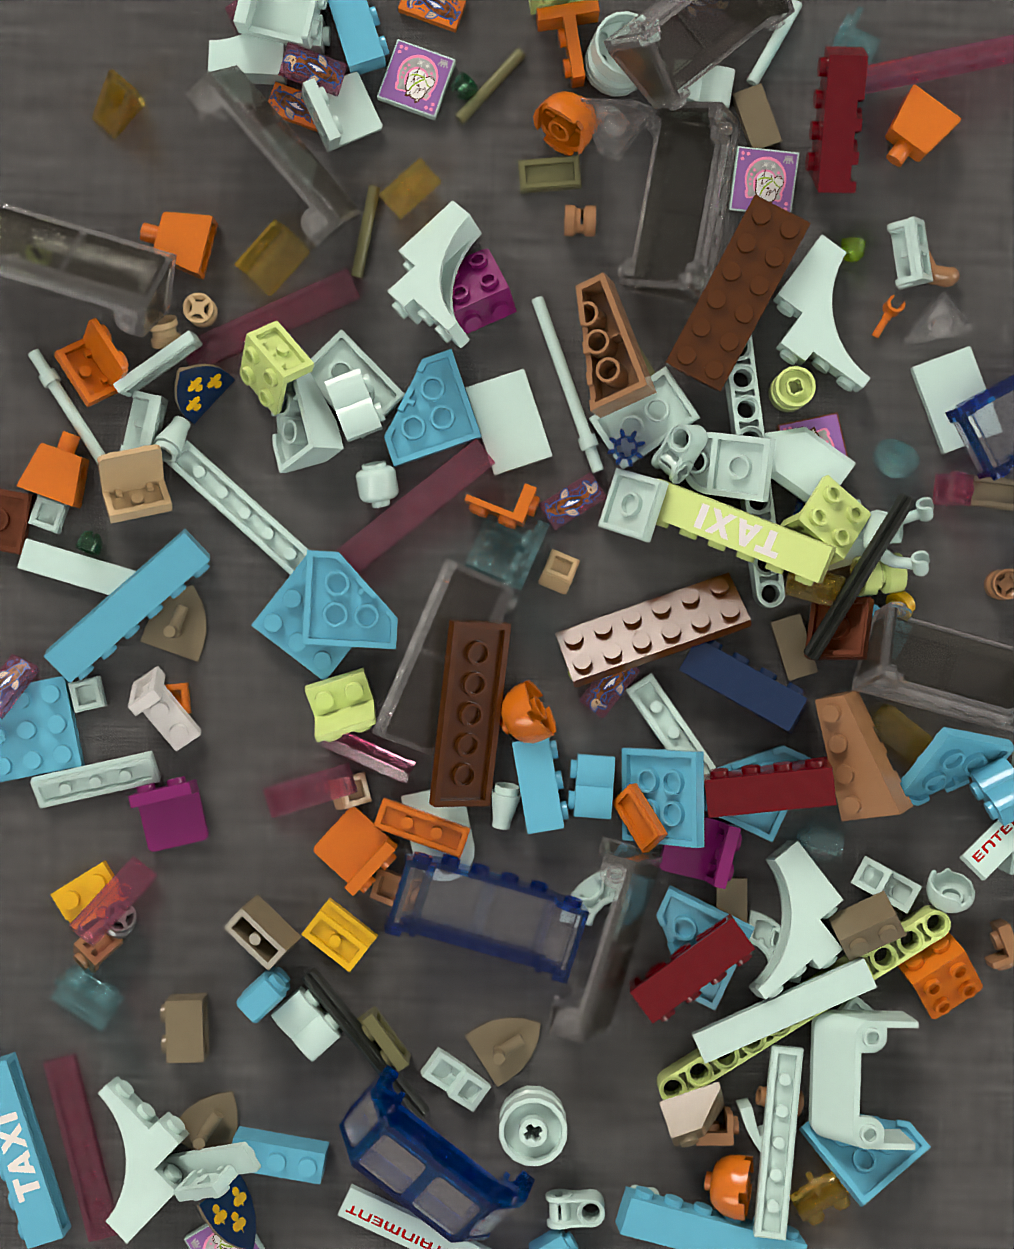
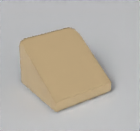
M552 549L538 583L561 594H567L580 560Z
M365 772L329 780L336 810L348 809L372 801Z

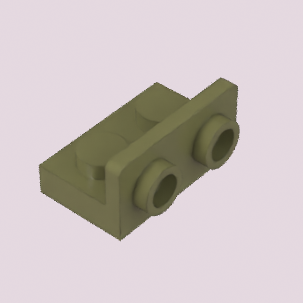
M373 1006L357 1018L363 1025L362 1029L368 1039L372 1042L375 1040L382 1049L380 1054L388 1066L394 1065L397 1071L400 1072L409 1065L411 1054L376 1006Z

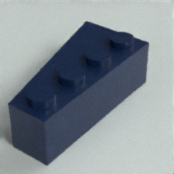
M715 640L705 642L690 649L679 669L683 674L716 693H721L737 705L751 710L758 717L769 723L776 724L783 731L792 735L809 705L808 699L803 696L806 692L805 690L790 682L787 687L775 681L778 677L776 674L763 667L759 671L748 666L750 660L736 652L732 656L721 651L723 645Z

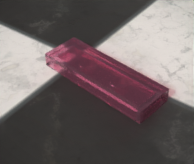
M352 733L343 734L342 737L332 742L324 740L321 743L322 747L405 784L416 763Z
M349 762L263 789L272 818L358 792Z
M133 856L69 924V928L94 947L155 881L157 874Z

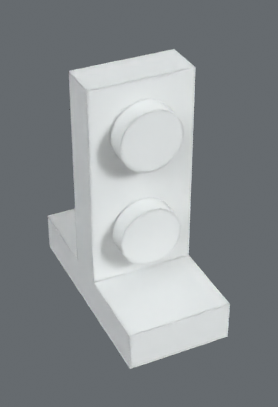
M157 666L133 682L128 708L135 716L143 712L173 749L178 751L199 737L202 730L164 685L165 674Z

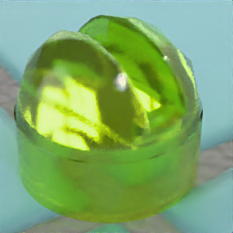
M852 237L841 239L840 248L847 252L843 257L844 260L855 262L863 257L866 247L865 240Z

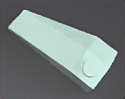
M308 373L287 383L281 413L274 415L271 412V416H276L277 434H272V441L279 473H287L327 462L344 449L337 421L312 374Z

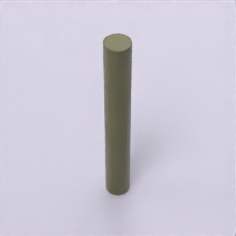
M517 48L456 113L455 117L460 123L464 124L524 60L526 55L521 49Z
M374 185L368 186L351 277L363 279L381 189Z

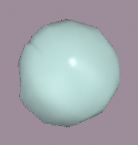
M946 868L940 873H936L935 870L931 871L926 892L929 901L938 910L944 913H958L972 905L975 898L972 881L963 874L951 871L950 868Z

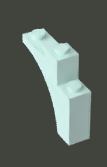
M319 15L318 20L321 21V32L319 39L313 40L311 50L246 34L228 39L209 40L208 72L213 82L274 85L276 81L287 85V75H292V72L289 71V63L283 62L284 57L287 54L301 56V51L307 56H318L321 54L325 57V46H330L331 28L326 26L323 15Z
M452 200L398 250L405 259L402 265L408 273L387 292L395 301L391 306L403 319L408 316L417 325L423 320L429 327L435 324L437 326L435 331L446 343L452 340L457 346L462 348L470 339L455 317L452 299L453 286L464 256L482 233L471 215Z
M821 235L773 299L778 304L776 307L782 314L788 317L793 315L797 318L776 349L780 351V357L791 365L796 363L801 366L809 357L813 360L811 364L817 370L825 374L829 372L837 378L836 382L840 387L849 392L854 390L857 393L864 388L870 377L852 361L844 349L835 327L832 309L835 277L847 252L824 235Z
M787 840L765 859L775 876L782 908L781 929L775 950L765 969L749 985L755 996L765 1000L767 998L772 999L780 994L784 989L782 985L790 978L795 979L802 975L807 969L806 964L817 969L828 968L838 959L836 955L843 950L820 920L831 917L838 910L836 906L843 899L802 845L794 840Z
M117 1076L98 1093L118 1123L126 1155V1173L122 1192L116 1207L106 1222L128 1243L174 1195L173 1191L184 1180L180 1169L174 1164H169L165 1159L190 1133L185 1129L182 1120L173 1116L169 1111L159 1119L155 1115L152 1106L143 1102L134 1093L133 1087L127 1081L121 1080Z

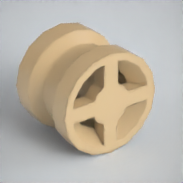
M193 293L185 299L183 313L195 326L206 328L213 325L216 321L218 308L206 294Z
M175 315L157 316L146 322L147 329L152 332L151 345L154 349H163L181 336L176 329L178 320Z

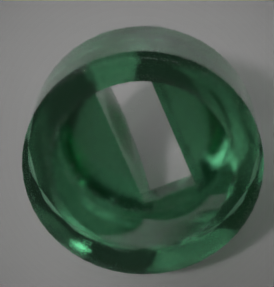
M462 71L453 80L451 91L452 93L455 91L460 93L456 98L468 100L478 91V86L467 73Z
M85 531L78 538L75 548L85 553L99 556L103 540L98 533L93 537V531Z

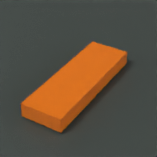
M386 797L381 802L373 825L376 829L461 858L471 829L470 827Z

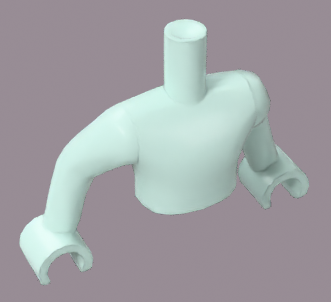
M930 497L920 498L916 502L917 509L909 511L890 544L902 543L904 524L916 520L928 522L933 518L934 504ZM881 510L870 512V518L857 539H863L865 549L888 512ZM886 549L879 561L892 568L913 570L915 575L924 576L929 571L928 564L930 559L926 551H917L909 558L895 555Z

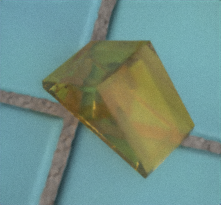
M111 69L108 70L91 119L112 137L116 138L145 106L146 102L135 87Z

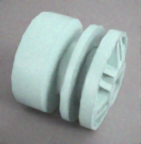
M630 11L615 12L601 22L586 50L583 61L585 74L592 86L601 93L613 97L626 96L639 87L656 61L659 50L658 35L652 24L641 15Z

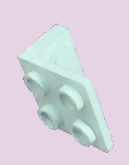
M355 71L343 76L341 83L335 89H333V84L331 83L318 86L315 78L303 82L301 97L327 152L382 129V123L358 72Z

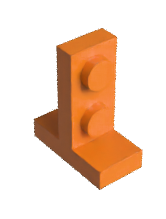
M584 0L536 8L538 32L557 29L559 47L565 48L567 59H562L564 77L570 78L572 88L583 87L585 82V70L577 26L598 22L600 12L598 0Z

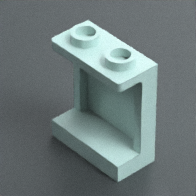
M238 0L233 22L238 33L311 50L313 40L319 39L321 21L318 19L321 9H326L328 0Z

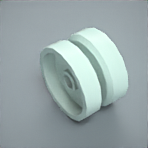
M527 1085L514 1090L504 1100L500 1109L499 1139L504 1151L512 1160L525 1166H541L551 1162L562 1152L567 1140L566 1113L561 1100L552 1091L541 1086Z

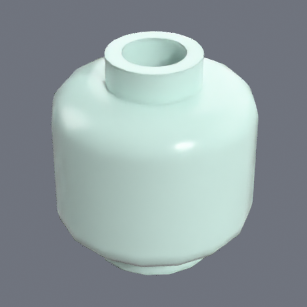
M386 461L365 463L356 474L359 497L363 502L372 503L373 508L390 505V499L396 497L399 493L396 471L392 466L386 465Z

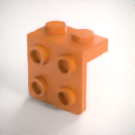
M96 318L88 321L83 339L55 351L54 357L87 408L117 394L118 391L113 384L125 377L128 372L129 363L122 351H117L112 343L110 331L104 324H100Z
M525 483L514 512L466 494L464 501L469 506V512L483 518H487L488 514L498 517L497 521L499 524L515 530L517 525L524 527L528 515L534 517L540 503V497L536 496V487Z
M356 806L349 808L314 846V853L347 882L344 888L352 896L359 890L365 893L376 881L372 875L380 867L385 871L397 858L393 852L398 847V844L384 831L374 828V822Z
M949 932L943 938L897 966L915 989L924 1008L932 1019H937L947 1014L954 1007L975 996L983 988V984L966 951Z

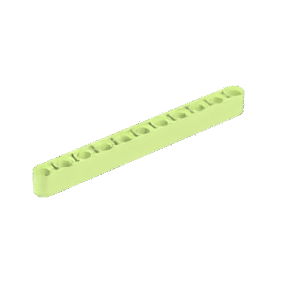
M926 905L900 920L904 931H912L913 933L910 943L902 945L900 938L880 947L887 949V955L881 961H875L874 959L875 952L878 949L860 956L865 959L873 979L876 980L943 938L951 928V921L947 914L932 905ZM932 915H938V924L934 928H928V919ZM845 955L838 959L830 967L822 969L821 971L817 972L816 974L809 977L803 982H806L812 978H815L821 974H824L830 970L842 966L850 961ZM821 1013L735 1050L724 1059L717 1058L705 1064L699 1049L696 1048L664 1068L658 1074L657 1086L661 1098L666 1100L707 1086ZM697 1063L704 1064L705 1070L701 1074L694 1075L690 1073L693 1065ZM670 1080H676L679 1082V1086L674 1091H667L664 1089L665 1083Z

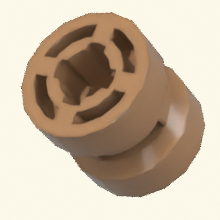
M565 205L564 236L573 237L575 234H583L585 237H595L596 205H586L584 208H577L575 205ZM580 218H583L582 224H580Z
M1001 569L990 572L984 580L986 594L995 600L1013 599L1014 570Z

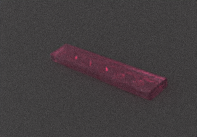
M1014 34L870 64L867 68L865 94L1014 63Z
M346 268L199 335L198 338L202 342V346L186 357L188 365H215L242 353L247 333L276 320L288 332L360 299L348 269Z
M475 439L335 552H339L355 571L360 573L496 464L481 443Z
M74 1053L46 1060L43 1064L88 1242L116 1236L118 1234L106 1222L113 1212L115 1205L77 1055Z

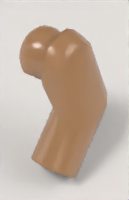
M929 251L933 282H929V284L941 287L953 286L960 278L959 271L955 267L936 265Z

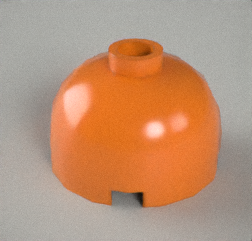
M561 91L554 93L539 105L533 115L534 126L537 131L541 127L546 134L543 140L554 150L566 156H572L574 152H578V155L581 154L589 145L596 130V117L590 103L583 96L572 92Z
M530 680L514 686L503 697L500 726L505 734H511L516 740L534 744L553 736L557 728L550 707L548 706L545 709L538 698L542 697L543 694Z
M742 1154L723 1156L715 1163L712 1172H706L704 1190L710 1191L712 1205L723 1216L745 1221L752 1192L749 1172H754L753 1156Z

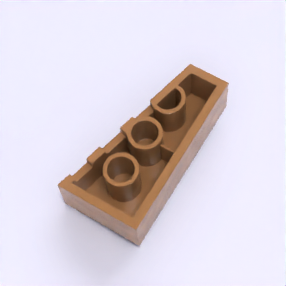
M603 272L576 285L579 319L584 340L582 342L583 353L585 354L587 365L586 379L590 390V411L602 418L657 392L614 282Z
M858 689L828 694L816 699L815 703L826 753L833 767L835 794L841 821L900 815L912 808L913 804L909 796L906 797L900 785L902 781L897 771L893 770L886 756L888 752L884 743L879 741L874 731L875 725Z

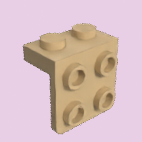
M145 445L139 448L110 452L97 458L102 496L111 524L172 511V502L164 481L162 451L159 445Z

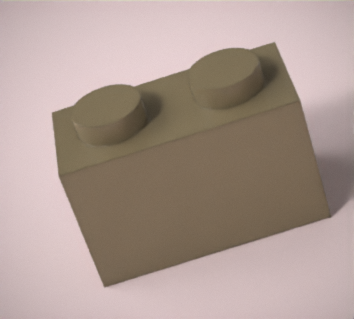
M885 891L836 912L828 918L849 961L906 936Z
M258 894L242 906L224 927L268 971L302 937Z
M208 993L171 994L165 1000V1004L161 1005L160 1019L162 1023H165L166 1034L162 1035L161 1051L163 1054L166 1053V1063L204 1062L210 1054Z

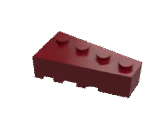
M825 46L824 57L818 58L817 76L821 77L820 88L815 89L813 95V108L817 109L816 120L810 122L809 140H813L812 151L806 153L805 170L809 171L818 193H856L857 181H853L851 170L852 165H858L860 152H858L857 139L854 138L855 134H859L862 131V109L857 106L858 102H863L865 99L869 55L864 47Z
M826 756L791 762L782 761L765 766L746 765L742 766L741 769L731 771L728 768H715L709 770L710 774L704 775L708 818L837 805L833 767Z
M731 914L700 933L695 938L697 943L693 946L687 943L675 950L670 956L671 961L667 964L665 961H659L651 966L645 974L646 978L643 980L636 976L629 981L631 995L652 1024L657 1020L661 1022L668 1020L676 1013L675 1007L683 1001L686 1004L691 1003L702 994L700 989L708 983L712 985L719 983L727 976L725 972L734 964L739 967L753 957L751 952L755 950V947Z

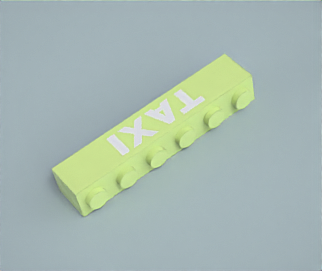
M668 482L669 485L656 525L667 529L669 524L680 528L679 534L696 540L698 535L709 539L707 545L721 551H725L726 547L737 551L736 557L753 563L755 558L766 562L765 568L775 573L783 574L784 570L796 574L794 580L805 585L812 586L813 582H823L837 547Z

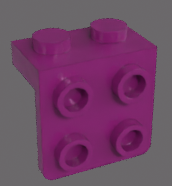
M482 249L464 257L455 277L452 299L456 320L463 331L468 334L517 312L510 288L490 250Z
M185 776L166 780L167 785L156 788L155 783L136 787L137 792L128 796L130 807H139L146 842L150 851H160L203 841L208 838L209 831L197 779L186 781Z
M704 817V847L691 848L663 845L658 866L663 871L704 880L714 887L726 889L727 882L732 879L734 873V865L732 864L734 854L741 846V828L728 822Z

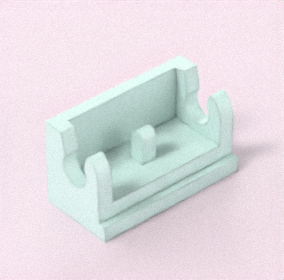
M913 216L888 224L887 230L892 238L898 278L895 280L896 287L898 286V289H905L933 282L924 220Z
M133 391V403L124 442L121 445L120 451L153 445V440L162 432L168 405L167 399L159 395Z

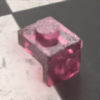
M952 471L951 474H935L933 504L938 506H971L974 494V475L959 471Z

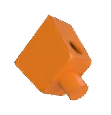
M914 84L904 97L885 135L886 140L894 145L886 155V158L897 167H901L908 157H911L916 162H920L957 126L962 118Z
M163 212L159 226L145 222L142 224L140 241L154 244L153 255L159 261L204 280L218 223L210 215Z
M63 431L57 448L41 443L19 479L17 487L80 509L89 468L88 459L75 455L81 437Z

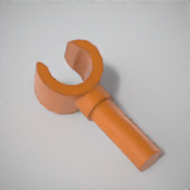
M895 295L890 296L883 304L884 314L871 334L877 339L891 318L896 317L905 308V301L901 303L898 309L891 306V300Z

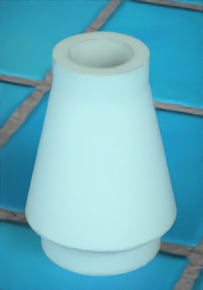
M175 416L172 422L153 440V445L157 444L160 446L164 462L171 463L181 457L187 432L191 426L189 421L181 416Z
M509 782L495 783L491 795L492 826L494 828L510 829L512 818L521 797L518 785Z

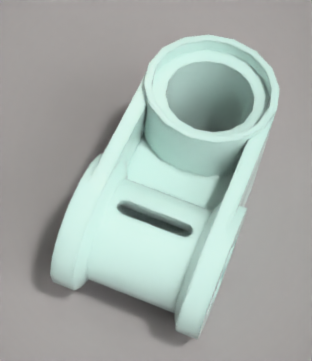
M700 425L673 426L661 447L654 454L651 461L652 466L656 469H662L670 476L669 479L673 484L682 482L691 472L693 464L707 444L705 429ZM687 433H688V436H689V441H688V443H687V441H686Z
M553 1189L545 1194L546 1200L549 1202L550 1215L547 1219V1226L551 1229L593 1228L600 1225L604 1220V1198L595 1189ZM592 1203L598 1206V1210L590 1213L585 1211L583 1207L586 1204Z

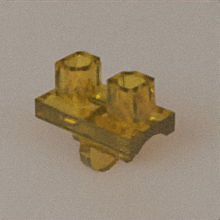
M420 157L379 194V197L401 219L439 186L441 180Z
M789 572L785 594L831 607L842 589L846 577L826 572L822 583L813 582L812 586H808L794 580L796 574Z
M811 1171L807 1172L805 1175L809 1183L790 1195L803 1222L807 1220L813 1226L824 1220L823 1210L833 1205L836 1210L841 1211L851 1204L849 1199L851 1194L832 1171L816 1179Z

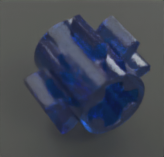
M620 429V438L617 440L612 437L609 438L615 445L614 449L609 450L607 453L608 455L616 454L618 456L616 460L617 466L621 464L622 460H627L628 465L633 467L632 459L635 456L639 459L644 458L638 452V447L644 446L645 442H636L637 431L632 432L631 436H625L624 430ZM623 440H627L629 444H635V448L631 450V455L628 457L623 452L618 453V448L622 446Z

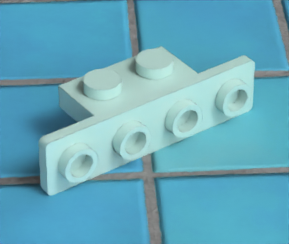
M246 1142L174 1153L165 1159L169 1164L177 1166L184 1178L173 1191L179 1202L199 1201L211 1197L214 1199L219 1198L230 1189L229 1184L237 1175L257 1172L261 1168L254 1150Z

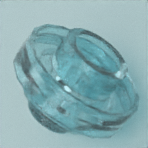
M896 439L880 441L873 452L875 465L885 476L890 478H908L915 473L920 464L917 452L907 443Z

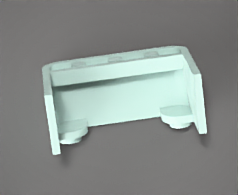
M828 1009L812 1019L809 1124L819 1136L863 1149L915 1150V1143L900 1129H884L875 1117L860 1115L861 1053H875L881 1050L887 1041V1028H919L917 1020L904 1011Z

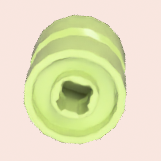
M792 366L783 370L771 382L768 390L772 405L783 412H794L800 409L814 396L816 390L815 379L812 373L803 367Z
M894 552V553H893V554H895V555H898V556L903 557V556H902L900 553H898V552ZM856 556L852 560L850 574L861 556ZM879 561L858 596L877 595L879 590L885 594L904 591L908 580L907 569L892 568Z

